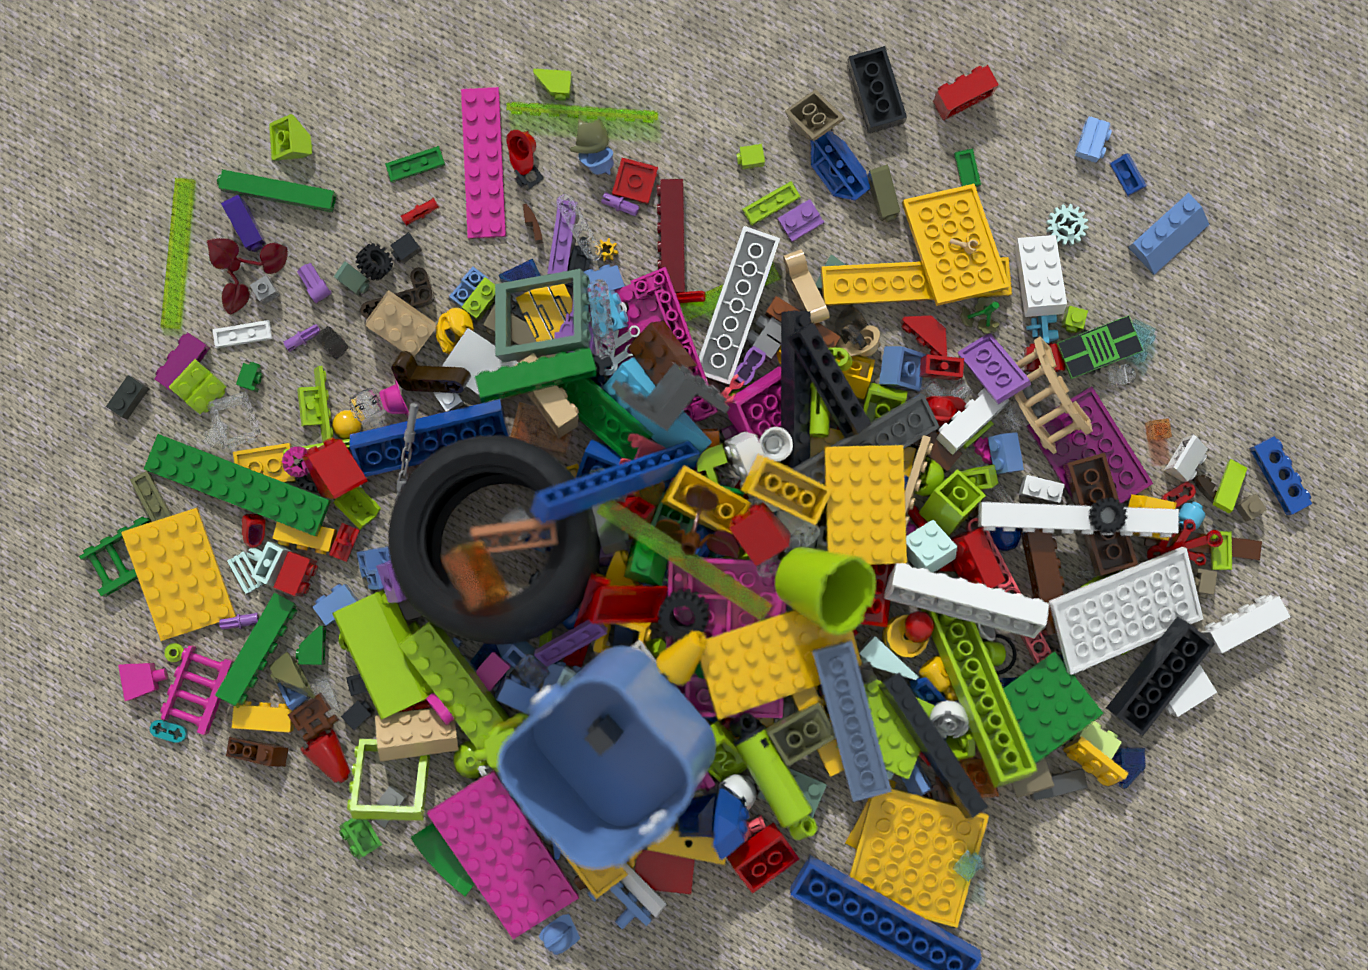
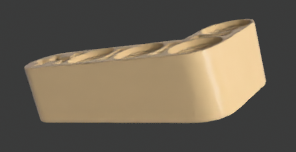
M800 249L784 255L783 260L786 273H789L790 283L804 311H811V323L814 322L816 324L829 319L828 309L808 270L803 251Z

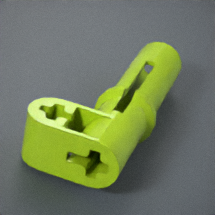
M839 347L829 348L831 354L836 358L835 361L841 371H846L852 366V357L845 349ZM812 382L810 384V436L818 438L828 437L830 412Z

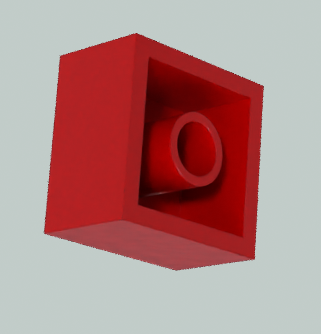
M288 551L274 588L293 596L303 597L310 589L311 584L309 580L311 576L314 577L318 570L317 561L299 553Z

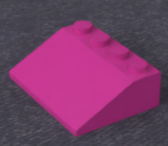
M781 367L775 368L736 393L731 402H726L730 407L727 411L728 417L739 433L745 431L755 434L758 441H760L762 434L771 427L781 428Z

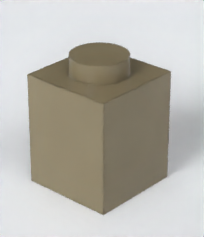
M1257 494L1249 495L1235 505V508L1245 521H1251L1268 510Z

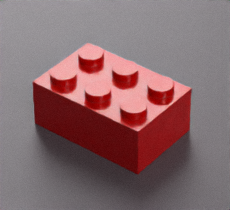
M988 65L983 68L978 66L971 71V74L967 76L963 74L957 77L954 83L950 85L946 83L938 88L933 103L943 121L994 94L999 84Z
M982 528L963 532L950 538L957 546L956 558L952 562L959 578L973 584H984L991 589L1006 581Z
M774 822L727 856L733 869L752 894L800 860Z

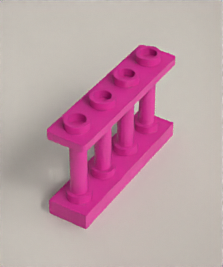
M189 645L182 652L181 659L183 660L174 673L176 679L174 684H171L168 689V700L161 707V719L168 720L170 715L196 724V727H198L197 733L206 735L210 731L221 699L216 697L215 694L233 665L234 660L228 658L218 662L194 653L196 646ZM191 660L217 669V672H219L217 679L210 680L188 672ZM184 678L209 687L212 690L210 698L205 699L181 690ZM177 697L203 706L205 709L203 716L197 717L173 708Z

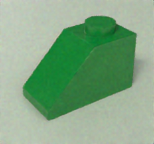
M318 626L299 644V649H296L298 664H325L326 626Z

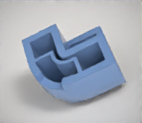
M388 546L357 552L362 578L366 577L369 584L368 588L371 590L383 589L376 566L390 561Z

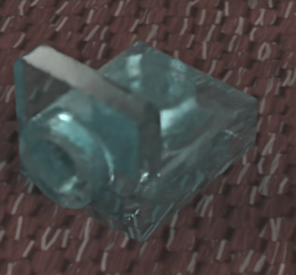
M967 850L952 868L969 882L977 871L985 866L982 862L983 858L975 851L971 853Z

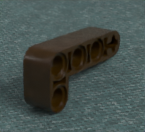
M417 267L410 274L413 288L395 293L402 300L405 297H411L409 305L415 309L430 305L435 299L428 273L423 268ZM418 274H425L423 281H416ZM423 292H430V296L428 299H421V294ZM383 297L367 301L361 305L360 313L365 319L370 316L366 313L369 311L368 308L371 307L374 310Z
M405 351L398 354L391 366L399 386L407 391L462 393L471 378L470 372L462 367L418 366L413 355Z

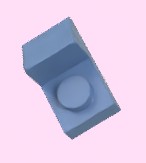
M281 683L277 684L288 708L292 711L308 699L307 696L290 690Z

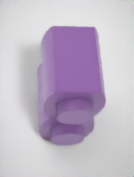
M756 346L750 348L745 354L742 363L734 372V375H739L736 382L742 383L744 380L743 386H746L753 379L755 371L764 362L766 353Z

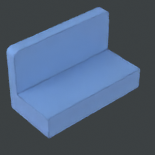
M918 759L910 778L907 780L901 777L909 793L922 796L934 789Z

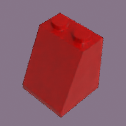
M329 438L323 441L324 445L309 448L306 450L307 454L302 456L323 498L336 499L368 482L342 439Z
M764 502L759 505L757 503L753 504L748 508V512L743 515L741 513L737 514L731 519L730 531L755 566L789 547L791 532Z

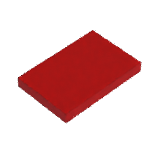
M643 849L642 853L636 858L635 872L653 891L691 895L695 859Z

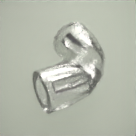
M933 377L927 380L920 388V391L926 398L931 396H954L965 400L973 393L972 389L962 379H959L950 387H943Z

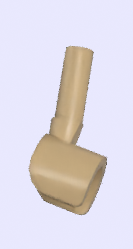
M955 239L950 240L951 244L961 246L968 254L976 251L970 245L973 247L978 245L976 240H970L968 243Z

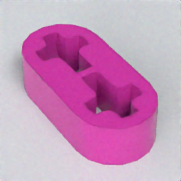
M434 692L426 698L427 702L446 725L454 720L451 713Z

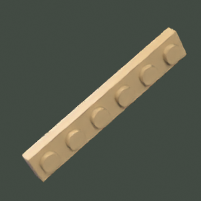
M924 435L905 489L906 528L910 518L907 516L908 511L913 509L916 500L913 498L914 493L919 491L921 486L920 474L921 472L925 473L927 467L926 456L931 454L934 445L931 443V437Z

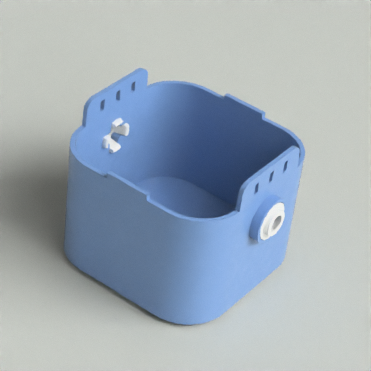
M616 646L606 649L562 686L558 682L552 687L546 686L531 700L533 704L527 709L531 715L507 738L499 753L498 768L500 777L508 791L522 805L521 809L546 838L548 840L551 839L571 861L587 868L600 869L612 865L618 867L644 845L649 846L654 842L658 843L672 831L673 824L677 821L676 817L685 808L709 770L716 754L714 733L706 720L679 689L667 680L668 677L664 673H660L656 663L647 654L636 648ZM606 715H609L624 732L612 747L599 756L584 738L589 733L587 729L598 717L604 718Z

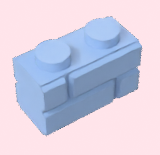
M1091 116L1088 117L1085 121L1075 156L1095 163L1100 158H1103L1106 148L1103 147L1105 140H1109L1112 132L1109 129L1111 123Z

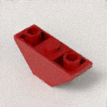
M932 315L908 316L900 321L902 324L901 328L906 333L915 335L917 343L923 347L926 345L931 350V355L947 356L946 328Z

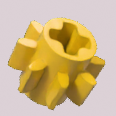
M610 238L605 242L600 239V247L595 246V250L600 251L596 255L597 258L602 256L604 263L607 259L614 261L613 255L619 254L617 250H614L617 247V243L611 244ZM604 247H606L607 249L610 248L609 254H607V252H604Z

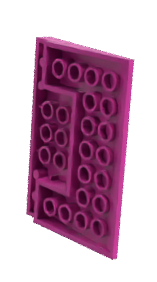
M668 556L667 596L674 591L677 592L679 589H683V591L691 589V593L697 591L700 598L702 596L705 598L704 602L709 604L708 610L710 611V620L704 632H702L706 639L786 612V603L778 597L775 589L776 572L781 561L766 560L755 566L750 559ZM681 606L674 609V616L678 622L692 624L695 621L694 614L689 608ZM666 636V649L676 643V641H673L674 637L670 636L668 638ZM693 673L691 679L686 684H675L702 717H716L705 679H699ZM783 698L728 717H738L742 714L750 713L754 718H783Z

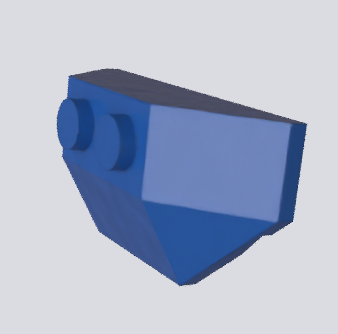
M830 130L817 140H811V166L833 196L856 201L870 189L866 170L844 140Z
M723 788L719 789L714 822L715 837L713 839V847L720 860L725 859L744 842L745 833L747 832V819H749L748 809L744 808L741 800Z

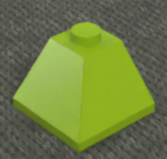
M289 114L269 123L272 161L300 159L312 154L311 135L294 115Z

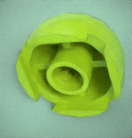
M926 457L925 461L928 463L925 473L921 472L919 480H922L919 491L914 493L921 496H931L933 491L945 481L944 471L940 464Z
M471 740L459 745L458 751H455L453 755V764L461 776L468 779H477L481 777L478 767L489 764L486 760L477 762L475 756L477 748Z

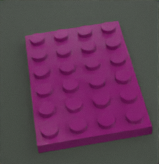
M1092 386L1070 400L1072 403L1076 401L1090 418L1093 432L1087 435L1081 429L1071 432L1055 442L1056 453L1053 454L1049 449H1045L1042 446L1040 438L1030 424L1026 426L1058 479L1064 484V488L1072 501L1073 498L1063 464L1101 453L1106 454L1120 503L1128 500L1131 494L1136 495L1153 484ZM1063 413L1044 424L1043 427L1051 436L1073 423V419L1069 413Z

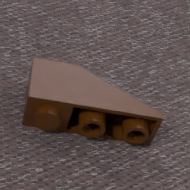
M229 737L226 756L270 767H285L289 748Z

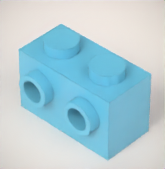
M614 290L590 298V304L602 335H608L628 326V316L625 311H622L620 296Z

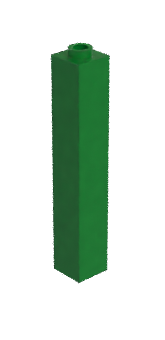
M222 169L221 174L217 178L218 188L222 192L331 213L334 211L337 194L333 190Z

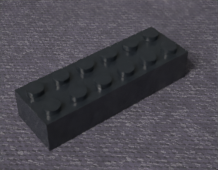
M1177 616L1106 709L1141 736H1144L1215 644L1189 622Z

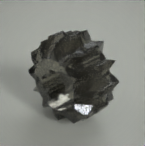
M325 327L316 336L317 342L335 359L343 356L348 349V344L331 327Z

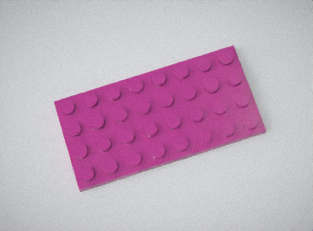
M495 770L427 812L512 939H515L579 899L578 893Z

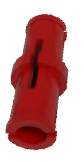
M433 197L420 206L417 204L414 209L400 216L405 225L408 226L420 218L424 219L425 215L439 209V206Z

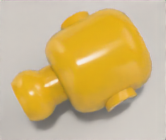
M935 656L923 664L919 669V676L921 678L927 677L940 693L943 692L947 701L955 702L958 700L941 657Z

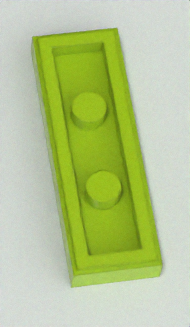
M792 181L743 208L742 211L751 226L800 199L801 196Z
M1232 459L1227 462L1212 505L1228 514L1233 511L1247 467Z

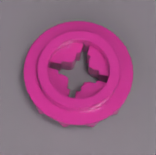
M296 446L284 453L282 465L285 472L290 476L302 477L309 473L304 460L301 462L303 469L298 465L292 466L294 463L293 455L295 458L301 459L303 455L307 454L306 448Z

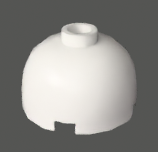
M943 701L931 710L930 719L942 738H947V735H953V738H958L968 731V717L961 704L954 701Z
M732 774L726 777L718 786V789L723 788L740 799L744 808L746 807L748 810L756 801L755 782L749 776Z

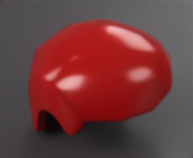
M916 611L911 613L904 623L905 636L914 643L927 641L934 631L933 620L925 612Z

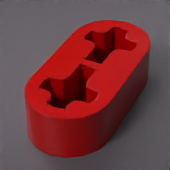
M1185 482L1165 493L1161 499L1167 501V496L1169 498L1176 496L1177 499L1173 502L1176 503L1177 508L1193 498L1196 489L1193 484ZM1183 486L1190 488L1189 496L1187 494L1179 495L1184 490Z

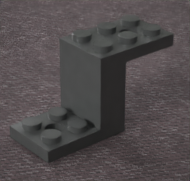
M676 363L672 365L648 397L641 392L636 394L632 391L633 388L626 382L621 384L616 380L612 384V388L624 403L666 431L696 394L724 413L730 408L725 402L727 399L720 394V391L715 386H709L699 375L694 376L691 373L692 371L685 365L680 367Z

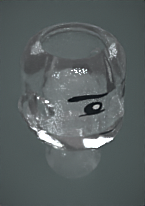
M367 388L350 398V411L361 424H370L371 429L388 426L387 422L382 419L386 410L375 388Z

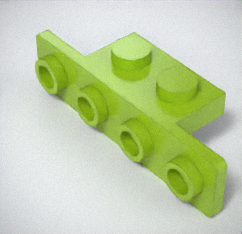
M317 366L314 368L316 387H299L297 392L301 426L320 425L323 443V441L333 437V430L329 425L331 412L327 408L329 394L328 390L325 389L326 372L323 371V366Z

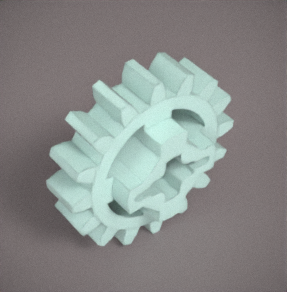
M1063 204L1060 206V210L1056 207L1053 210L1054 213H1050L1048 216L1051 220L1046 221V224L1050 225L1046 232H1052L1051 235H1056L1057 243L1062 241V246H1065L1067 242L1072 246L1074 240L1077 243L1080 242V237H1084L1086 235L1084 231L1088 229V226L1084 225L1088 219H1083L1082 217L1085 212L1079 213V207L1072 209V204L1067 208ZM1060 215V222L1055 224L1056 218ZM1066 222L1071 226L1068 228V226H1064L1063 224ZM1079 227L1077 234L1074 235V229Z

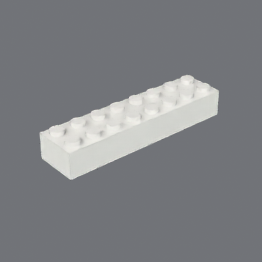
M743 226L699 355L707 378L730 385L780 238Z
M905 563L895 565L888 576L884 599L1031 638H1035L1046 626L1049 604L1044 603L1040 599L1025 598L1022 594H1010L1003 589H991L984 584H973L965 579L950 578L946 574L931 573L924 568H912Z

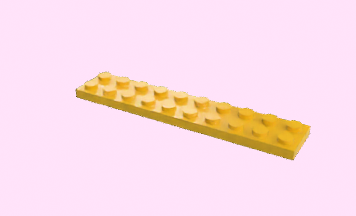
M1000 257L1010 285L1009 289L973 298L1012 295L1009 257ZM921 261L821 267L823 301L826 306L934 300Z

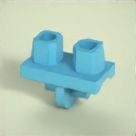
M1057 315L1038 316V325L1037 318H1032L1031 325L1026 326V331H1032L1033 338H1037L1039 330V337L1041 336L1047 344L1057 341L1059 339L1058 330H1048V324L1057 322Z

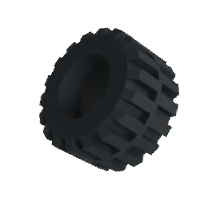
M679 589L677 592L674 591L666 597L658 612V617H660L658 624H662L661 631H666L668 638L672 636L674 637L673 641L677 642L678 639H682L693 631L704 632L710 620V611L708 610L709 604L704 602L705 598L698 596L699 592L691 593V589L686 591ZM681 606L689 608L694 614L695 621L692 624L678 622L674 616V609Z

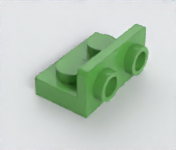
M351 818L339 826L341 837L343 840L348 841L351 854L358 859L382 846L367 819Z

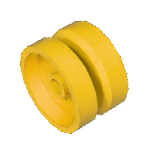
M897 615L890 618L888 626L882 630L883 644L898 657H914L921 654L929 641L928 639L922 643H914L908 638H904V623L909 615Z

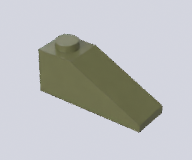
M286 652L269 665L272 671L270 676L277 684L280 682L284 687L312 699L316 697L300 664L291 654Z

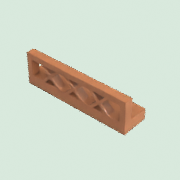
M538 519L470 528L471 536L475 541L476 555L557 544L555 520L546 524H542ZM544 529H551L552 540L543 541L538 535ZM523 532H529L533 535L529 543L523 544L518 540ZM503 535H509L513 538L508 546H502L498 543ZM488 537L493 541L489 548H480L479 538Z

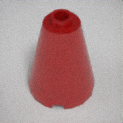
M331 728V732L326 733V731H323L316 739L309 740L306 743L308 747L304 749L302 746L300 751L334 783H343L349 778L348 774L351 771L334 728Z

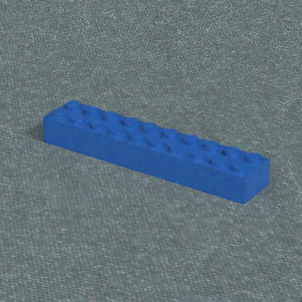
M809 855L790 887V896L923 970H976L982 960L980 949L812 855Z

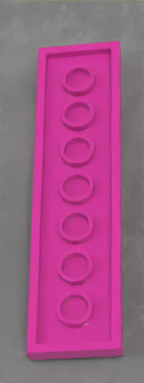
M499 87L461 89L468 239L506 237Z

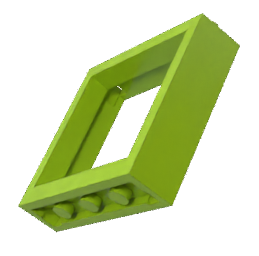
M359 739V744L355 746L354 756L357 758L356 764L352 766L354 781L350 782V793H352V796L347 802V811H350L352 819L423 821L430 755L419 757L414 807L358 805L365 751L378 752L377 739Z

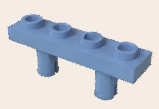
M620 881L609 890L627 908L615 920V923L621 929H624L634 917L638 918L645 926L652 921L650 916L652 913L644 905L641 907L636 902L638 899L631 892L627 893ZM591 891L587 893L593 901L597 900Z

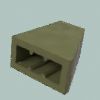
M888 164L869 170L867 177L870 192L880 221L886 220V222L896 220L901 211Z

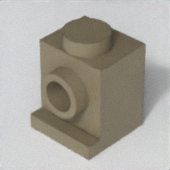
M1193 569V573H1197L1194 581L1198 597L1207 598L1208 595H1214L1217 572Z

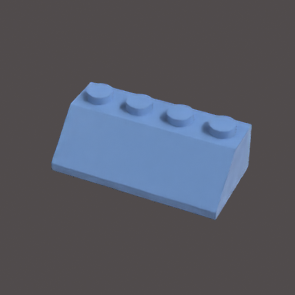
M1187 193L1128 248L1155 275L1209 225L1202 206L1190 193Z

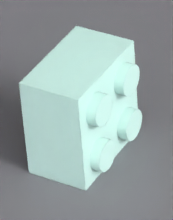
M934 520L906 536L907 559L916 569L924 568L934 573L956 558L957 546Z

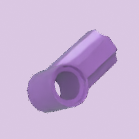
M311 263L305 264L297 271L307 287V292L315 303L332 294Z

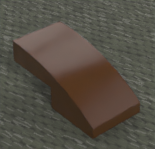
M523 204L526 226H533L535 243H544L541 229L534 213L527 204Z

